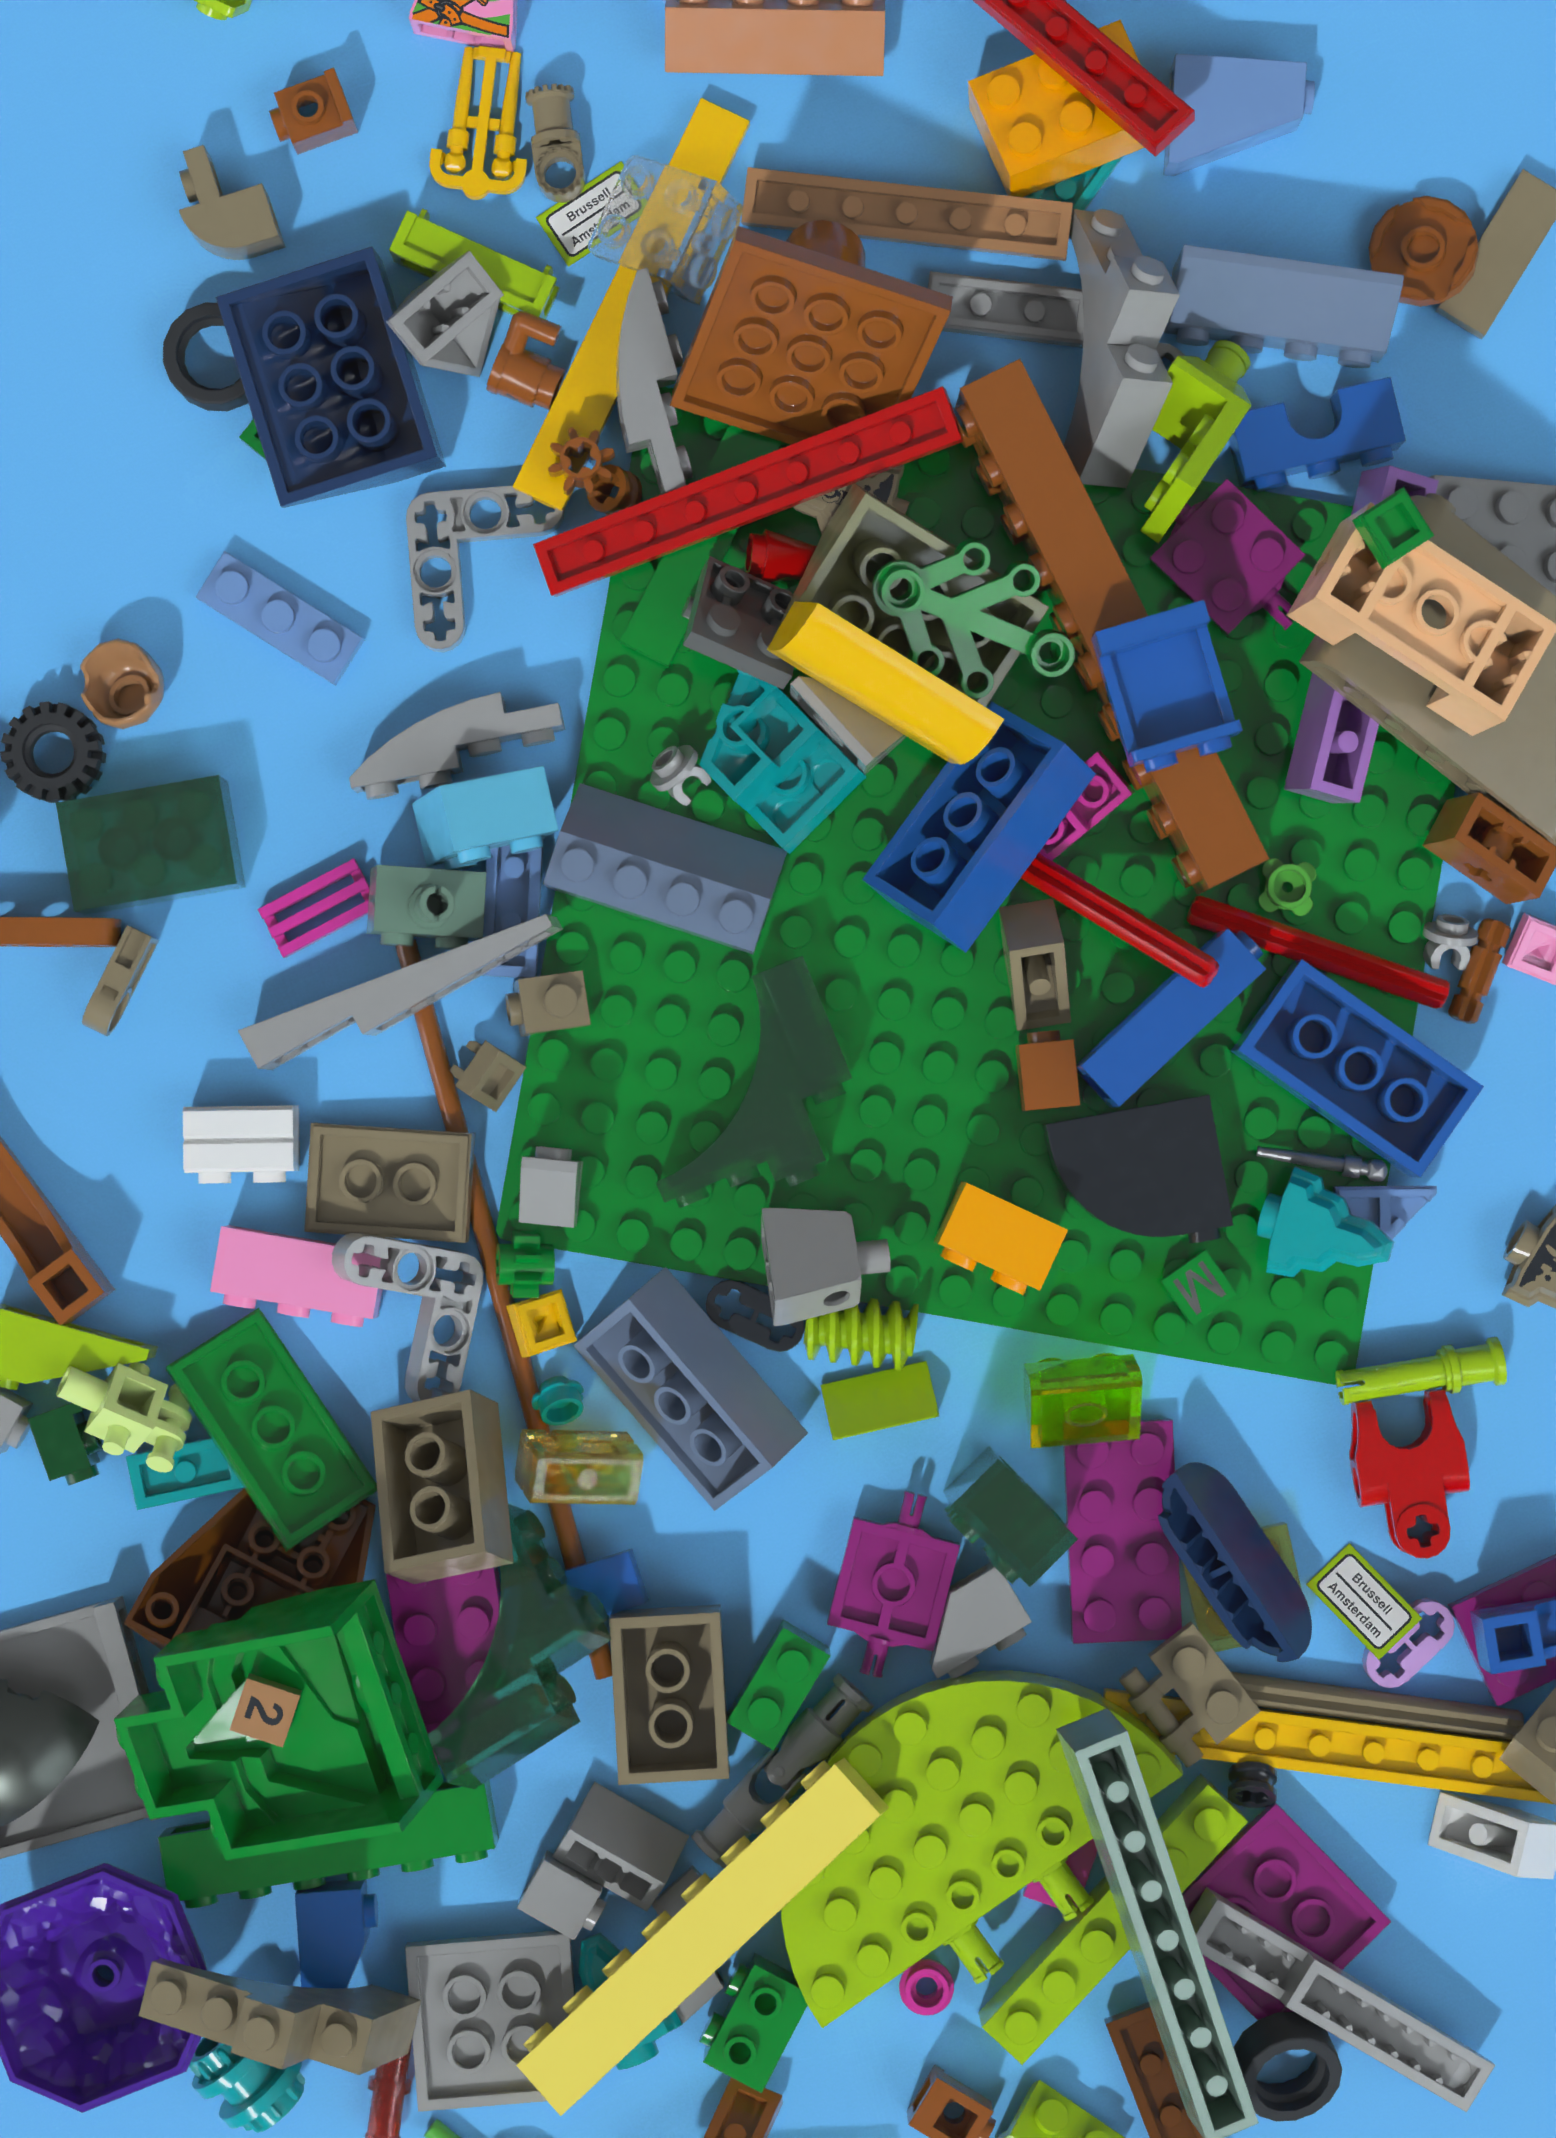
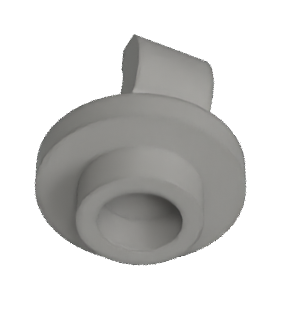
M683 745L678 748L670 746L655 758L652 764L654 771L652 772L650 782L658 791H668L679 803L687 806L691 800L682 791L684 780L689 776H695L707 786L711 782V778L696 763L698 759L697 752L690 745Z
M1449 914L1438 915L1436 921L1424 924L1423 936L1429 939L1423 951L1424 960L1432 969H1439L1442 954L1449 949H1453L1451 963L1458 970H1465L1470 961V952L1467 946H1473L1477 943L1478 932L1469 927V921L1463 917Z

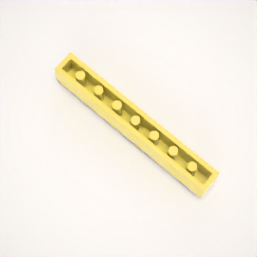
M845 1758L835 1763L832 1767L825 1760L818 1764L800 1782L807 1790L792 1805L785 1798L779 1801L760 1819L766 1829L752 1843L745 1835L720 1857L727 1866L713 1880L706 1873L701 1875L680 1895L687 1904L675 1916L671 1917L666 1910L663 1911L641 1932L647 1942L632 1955L627 1948H624L601 1970L608 1977L601 1986L593 1992L588 1985H585L562 2007L569 2015L555 2029L546 2022L523 2044L530 2053L516 2066L560 2116L579 2101L889 1808Z

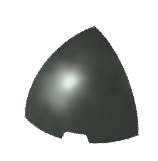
M1 1678L0 1827L30 1811L64 1780L88 1747L100 1722L79 1706L48 1691H42L39 1697L36 1698L23 1693L17 1694L8 1686V1681Z

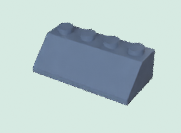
M1184 245L1172 271V280L1180 296L1164 333L1177 335L1176 341L1186 345L1205 346L1208 345L1209 339L1227 340L1239 345L1246 353H1261L1263 347L1283 349L1284 356L1294 360L1313 361L1316 360L1317 354L1338 357V364L1342 366L1369 368L1371 362L1378 363L1387 352L1403 287L1404 275Z
M580 783L559 832L543 884L547 888L754 955L787 852L784 849Z
M666 1267L573 1345L714 1511L773 1468L808 1434L793 1416L792 1412L780 1401L756 1370L750 1366L722 1333L720 1328L714 1324L686 1291L684 1286L678 1282Z

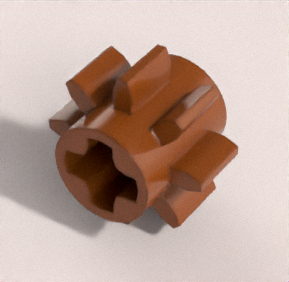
M571 427L569 428V441L563 446L553 442L550 445L553 454L560 458V463H555L548 467L550 477L564 475L566 479L563 486L565 495L568 496L572 493L574 487L585 488L587 495L592 498L594 497L593 485L599 479L610 483L613 480L610 471L603 468V463L615 458L614 449H599L597 446L600 439L598 430L595 429L589 438L578 437L577 431ZM584 452L590 453L593 468L582 467L579 473L573 472L570 457L581 458Z

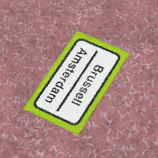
M621 161L587 183L581 194L574 200L565 203L558 202L537 216L536 219L569 267L642 219L650 203Z
M1350 1543L1306 1584L1378 1660L1422 1619Z

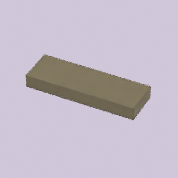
M1524 169L1520 172L1477 242L1479 257L1474 275L1460 293L1440 303L1435 312L1482 340L1556 220L1555 188Z

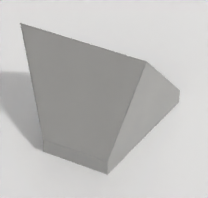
M468 251L411 291L386 323L421 366L480 377L499 301L504 294L472 253Z

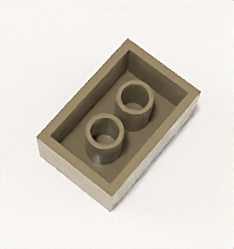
M469 1389L372 1411L371 1423L384 1572L409 1583L418 1584L514 1563L498 1403Z
M721 1604L631 1609L611 1614L609 1626L618 1785L729 1779L730 1761L728 1726L726 1722L727 1708Z

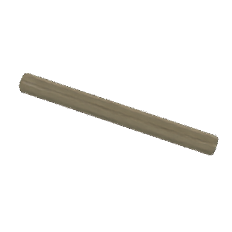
M1231 1672L1257 1707L1512 1740L1524 1726L1523 1714L1515 1709Z

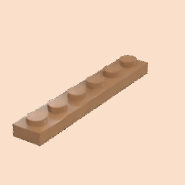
M748 167L741 223L745 226L793 231L806 222L826 220L838 222L846 226L862 239L1066 261L1073 203Z

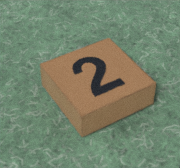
M249 1673L230 1731L283 1748L302 1690Z

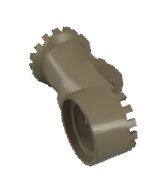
M547 84L542 85L543 91L541 87L537 86L534 87L535 89L526 92L525 95L526 103L532 106L536 134L531 138L535 176L540 190L546 198L554 202L565 203L574 200L581 194L586 181L580 136L577 131L573 130L570 101L574 99V88L570 85L563 86L560 84L557 86V84H551V89H548ZM557 162H567L576 170V177L573 183L562 189L550 186L545 180L548 168Z

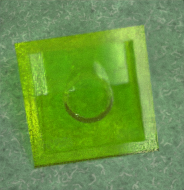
M1102 1353L1091 1358L1071 1360L1046 1358L1036 1363H1025L1024 1400L1030 1447L1042 1448L1140 1439L1143 1380L1141 1370L1134 1355Z

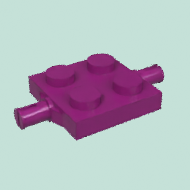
M1228 479L1208 499L1192 507L1186 503L1174 520L1176 524L1169 539L1150 557V560L1193 602L1204 600L1210 619L1226 635L1247 615L1260 610L1262 607L1286 630L1293 622L1278 607L1287 614L1292 605L1278 591L1282 586L1285 576L1298 564L1305 554Z
M911 1491L904 1492L905 1495L898 1522L879 1523L853 1516L827 1619V1625L854 1631L868 1641L859 1672L869 1675L874 1655H877L872 1672L873 1677L882 1678L889 1646L909 1645L934 1651L960 1544L957 1542L931 1536L922 1528H919L927 1496L917 1493L913 1513L910 1514L915 1496L914 1492Z

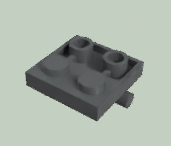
M710 556L701 570L695 597H688L681 613L682 617L689 619L683 646L784 689L793 675L794 666L769 652L767 648L774 638V634L794 594Z

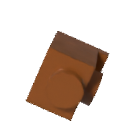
M334 68L324 71V75L274 92L279 107L269 110L272 122L280 142L291 139L297 155L358 133ZM312 103L318 104V110L313 116L304 117L299 114V108Z
M936 2065L933 2066L907 2110L908 2125L929 2138H989L996 2123V2120L991 2117L994 2111L992 2102L947 2075L943 2069ZM951 2102H957L964 2107V2111L960 2117L952 2119L944 2114L945 2106Z

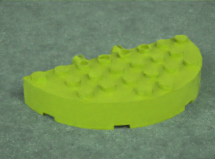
M1013 1670L978 1671L957 1678L939 1679L905 1692L876 1709L845 1736L842 1743L826 1759V1762L832 1767L835 1763L845 1758L889 1808L781 1909L785 1945L795 1979L808 2007L821 2028L827 2026L942 1944L944 1946L950 1944L972 1975L973 1981L976 1984L985 1981L988 1971L991 1975L995 1974L1004 1965V1961L998 1957L977 1928L978 1919L1030 1882L1036 1883L1039 1881L1062 1913L1065 1921L1075 1918L1078 1908L1083 1912L1091 1906L1094 1899L1087 1893L1065 1862L1070 1854L1092 1840L1093 1837L1056 1731L1057 1728L1108 1708L1128 1731L1150 1798L1183 1776L1182 1763L1174 1753H1170L1159 1741V1736L1132 1713H1128L1120 1706L1103 1698L1101 1694L1068 1680L1039 1673Z

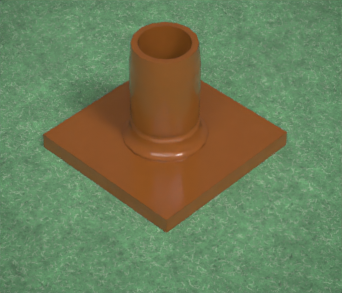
M826 220L806 222L794 229L786 241L738 226L672 391L670 406L791 445L911 399L949 317L953 296L865 268V250L862 241L851 229L838 222Z

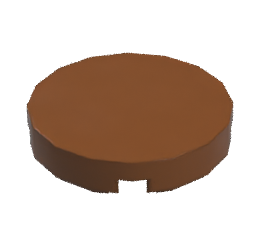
M1431 196L1413 198V201L1405 202L1400 206L1397 204L1387 210L1375 225L1368 247L1372 271L1404 275L1399 302L1419 307L1443 303L1460 293L1474 275L1479 257L1476 231L1465 211L1446 199Z

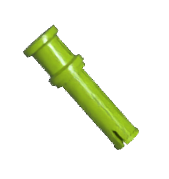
M1490 1337L1486 1339L1485 1344L1454 1349L1450 1344L1443 1345L1441 1349L1436 1350V1355L1345 1371L1337 1370L1335 1378L1337 1388L1355 1384L1360 1385L1343 1388L1342 1392H1338L1341 1404L1349 1405V1403L1439 1387H1442L1445 1392L1454 1394L1460 1393L1462 1386L1491 1381L1495 1386L1505 1385L1507 1382V1367L1499 1339L1497 1337Z

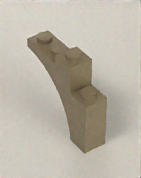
M160 1958L152 1961L139 2016L232 2046L231 2053L279 2069H285L306 2059H311L361 2075L408 2054L421 2000L372 1984L356 1988L288 1986L223 1975Z

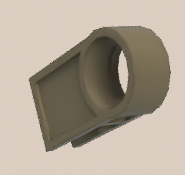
M126 926L85 1009L82 1019L84 1026L105 1036H109L113 1032L159 942L158 939L131 926Z

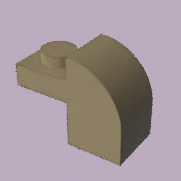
M201 145L183 151L188 169L179 171L180 178L189 203L199 201V204L180 209L179 213L193 237L202 247L214 255L231 260L250 259L285 248L269 195L262 183L223 196L212 159L205 146Z

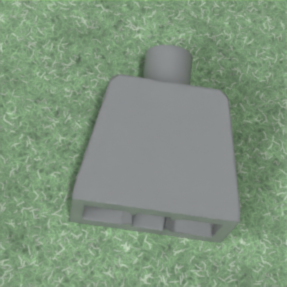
M762 1208L761 1242L774 1326H783L855 1307L860 1303L861 1275L890 1272V1252L887 1239L856 1242L852 1215L848 1212Z

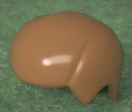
M119 638L99 643L83 659L80 665L85 678V688L81 693V697L87 708L92 711L94 717L105 725L126 729L147 722L163 699L164 677L162 670L149 653L136 643Z

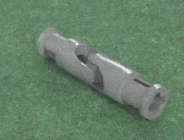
M837 1673L833 1678L834 1686L813 1709L807 1707L790 1725L781 1750L779 1751L777 1747L774 1751H768L722 1802L724 1808L703 1831L697 1829L691 1835L697 1846L722 1868H725L727 1865L720 1857L744 1835L747 1838L752 1833L759 1835L765 1828L760 1819L783 1798L789 1801L797 1793V1790L802 1786L800 1784L801 1780L806 1777V1774H802V1772L807 1767L826 1760L842 1743L841 1734L862 1711L869 1713L874 1707L871 1701L843 1675ZM845 1701V1704H844V1705L840 1708V1710L830 1719V1716H831V1715L836 1711V1709ZM762 1769L767 1773L770 1782L780 1785L783 1789L787 1790L779 1800L773 1803L760 1799L755 1790V1782Z

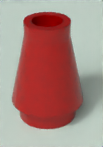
M767 529L763 531V534L751 533L746 549L745 572L769 583L801 580L817 546Z

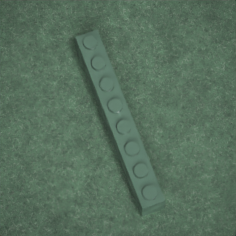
M1108 1708L1057 1728L1056 1731L1187 2116L1203 2138H1225L1258 2124L1259 2122L1128 1731Z

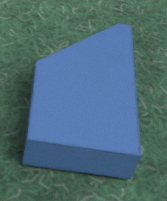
M1437 1186L1333 1187V1193L1345 1198L1352 1215L1373 1221L1384 1233L1393 1239L1406 1226L1407 1222L1437 1194Z

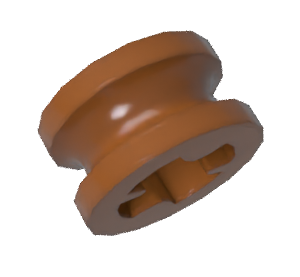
M609 464L604 465L603 468H606L612 474V482H604L599 479L593 485L594 497L590 498L587 495L589 504L596 511L610 515L640 503L642 485L640 479L634 473L623 470L619 466ZM614 485L619 487L618 494L615 498L610 496L611 490L614 487Z

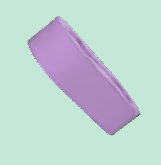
M1429 1598L1417 1599L1409 1604L1418 1614L1425 1612L1427 1615L1432 1616L1438 1611L1440 1617L1435 1623L1440 1631L1435 1636H1431L1426 1632L1422 1633L1412 1643L1409 1638L1420 1628L1421 1625L1418 1622L1388 1651V1653L1392 1654L1404 1643L1407 1646L1396 1659L1401 1668L1395 1674L1388 1670L1378 1674L1376 1670L1381 1662L1366 1647L1362 1662L1367 1675L1378 1685L1387 1688L1400 1687L1408 1682L1452 1638L1455 1624L1448 1608L1438 1601Z

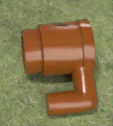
M526 311L515 313L511 319L504 343L493 364L486 390L531 408L537 405L550 410L563 381L565 369L551 364V359L527 350L525 346L528 337H531L554 347L562 326Z

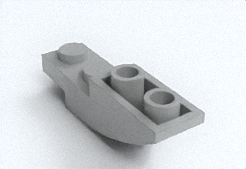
M644 268L636 272L627 298L619 333L616 360V395L626 453L648 448L659 491L662 495L685 486V479L692 477V469L684 445L675 447L670 426L677 425L678 422L675 407L670 406L671 395L669 392L660 394L659 388L675 384L678 375L676 368L682 367L684 362L676 334L667 336L661 315L669 313L663 285L661 281L652 283L648 268Z
M498 692L470 699L443 709L413 724L369 756L349 777L351 789L356 793L366 792L367 799L371 800L399 794L398 785L419 781L420 789L453 783L451 774L463 772L459 753L461 750L468 749L470 757H480L501 752L500 743L522 739L523 746L529 747L555 741L554 732L565 730L561 707L559 703L507 713L504 697Z

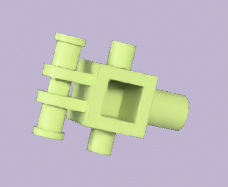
M118 1363L105 1381L69 1366L61 1379L56 1396L91 1411L84 1432L104 1440L102 1448L111 1455H121L124 1449L135 1453L143 1442L149 1443L154 1447L146 1459L148 1467L158 1472H170L175 1463L173 1459L175 1451L183 1448L186 1440L184 1432L189 1429L192 1421V1415L188 1411L190 1406L176 1384L170 1387L168 1392L169 1401L164 1400L168 1385L149 1377L150 1368L143 1363H130L129 1367Z

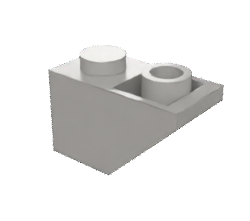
M536 1146L535 1156H522L519 1222L571 1228L577 1227L583 1161L571 1160L572 1149Z
M996 1560L991 1561L949 1588L934 1651H932L930 1659L932 1671L937 1679L946 1673L951 1678H957L979 1664L976 1655L993 1645L996 1646L998 1651L1004 1650L1026 1635L1023 1627L1032 1621Z

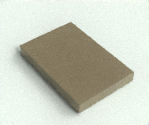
M311 1123L305 1232L344 1235L364 1233L387 1238L469 1242L475 1133Z

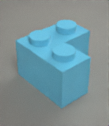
M544 766L441 785L412 803L427 867L444 863L445 870L471 868L477 866L478 861L491 858L490 850L493 848L510 845L512 854L536 850L544 847L543 838L558 831Z

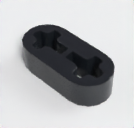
M725 1280L713 1286L708 1293L706 1300L707 1314L722 1329L769 1350L778 1352L792 1349L803 1337L804 1322L802 1320L790 1323L792 1327L796 1328L792 1337L783 1335L779 1342L769 1338L771 1329L756 1321L759 1313L772 1317L769 1294L740 1281ZM731 1289L738 1290L741 1293L739 1302L754 1309L751 1319L739 1313H733L729 1320L723 1319L719 1316L721 1306L714 1303L718 1294L727 1296Z

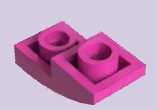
M1101 750L1085 762L1096 775L1039 852L1051 861L1135 793Z

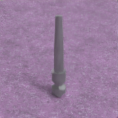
M1261 1146L1257 1147L1256 1156L1338 1171L1342 1172V1176L1359 1178L1360 1175H1366L1372 1181H1383L1388 1170L1382 1160L1371 1159L1365 1162L1362 1161L1360 1156L1347 1154L1344 1157H1337L1313 1152Z

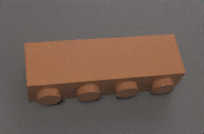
M666 0L665 72L883 76L885 0Z

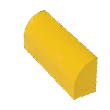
M794 601L767 648L769 652L949 763L962 765L972 760L988 744L1004 721V718L819 603Z

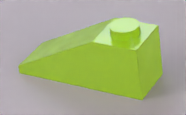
M0 1304L1 1388L18 1390L19 1383L28 1384L63 1377L69 1366L83 1372L114 1367L118 1363L124 1365L154 1358L158 1347L74 1323L59 1325L55 1318Z

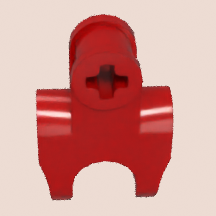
M1434 1389L1424 1391V1429L1420 1437L1412 1444L1403 1447L1390 1445L1383 1438L1372 1401L1351 1403L1352 1432L1349 1460L1359 1507L1384 1504L1388 1533L1392 1543L1399 1550L1416 1558L1428 1559L1438 1555L1446 1548L1450 1539L1451 1527L1445 1495L1470 1490V1475L1465 1442L1455 1423L1445 1390ZM1416 1516H1419L1420 1520L1431 1524V1531H1426L1422 1534L1421 1543H1419L1418 1539L1407 1535V1528L1416 1525Z

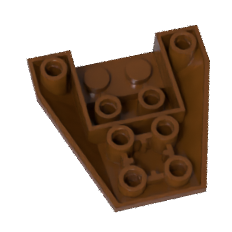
M243 1488L151 1573L124 1624L162 1650L177 1634L204 1630L211 1624L238 1620L251 1607L319 1589L362 1582L376 1505L367 1500L362 1501L286 1552L245 1488Z

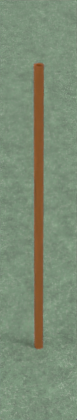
M414 939L413 946H395L401 969L422 961L416 939ZM431 1004L415 1013L414 1017L446 1131L469 1133L454 1077L450 1071L451 1066L434 1004ZM474 1154L470 1222L564 1566L567 1569L584 1564L586 1560L549 1425L542 1421L539 1410H534L531 1404L532 1397L535 1393L539 1392L530 1357L522 1358L506 1307L515 1303V1300L512 1298V1294H510V1285H497L495 1261L496 1248L499 1242ZM602 1618L582 1623L581 1628L595 1679L611 1677V1651Z

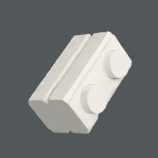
M299 1106L183 1107L184 1173H198V1184L231 1183V1172H253V1183L286 1182V1171H299L300 1169Z

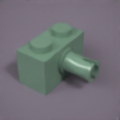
M376 865L370 869L367 934L381 935L380 944L389 946H413L414 937L435 938V948L447 950L468 944V941H476L483 938L487 872Z

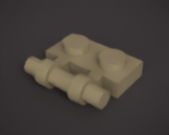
M1191 1621L1148 1654L1161 1671L1158 1675L1147 1682L1137 1667H1133L1119 1679L1131 1696L1128 1699L1130 1705L1137 1714L1144 1713L1161 1734L1159 1741L1170 1753L1175 1752L1186 1768L1195 1764L1203 1756L1202 1751L1192 1740L1194 1734L1203 1727L1218 1745L1260 1712L1257 1705ZM1173 1688L1191 1710L1179 1721L1161 1700Z

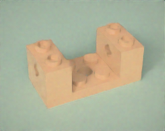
M1371 502L1340 522L1287 616L1331 645H1335L1356 633L1437 686L1426 707L1471 736L1506 721L1556 633V624L1429 540L1382 569L1352 522L1353 519L1375 506ZM1425 600H1435L1445 609L1446 622L1442 629L1433 628L1424 621L1422 605Z

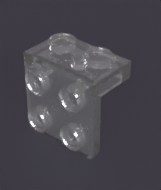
M634 155L626 161L588 242V249L597 258L635 271L648 268L650 276L658 278L682 300L700 305L707 288L715 280L717 266L729 240L734 237L736 229L740 225L743 205L715 180Z

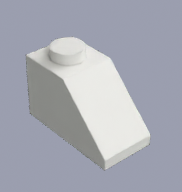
M1447 1792L1439 1793L1428 1840L1429 1846L1515 1877L1554 1879L1556 1871V1822L1502 1805Z

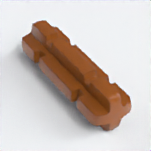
M1486 918L1481 922L1478 929V945L1471 948L1470 961L1466 969L1463 970L1457 986L1461 988L1460 993L1454 994L1448 1010L1449 1016L1467 1024H1475L1478 1021L1484 1006L1480 1002L1481 998L1488 995L1502 957L1498 952L1500 948H1505L1511 933V927L1507 924L1491 918Z

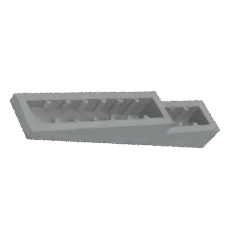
M545 914L238 1030L257 1068L273 1070L354 1023H357L363 1035L376 1036L561 931L563 928L557 917Z
M1206 1887L1190 1913L1189 1917L1202 1955L1276 1997L1290 2010L1463 2111L1467 2112L1494 2069L1495 2064L1489 2059L1210 1888Z

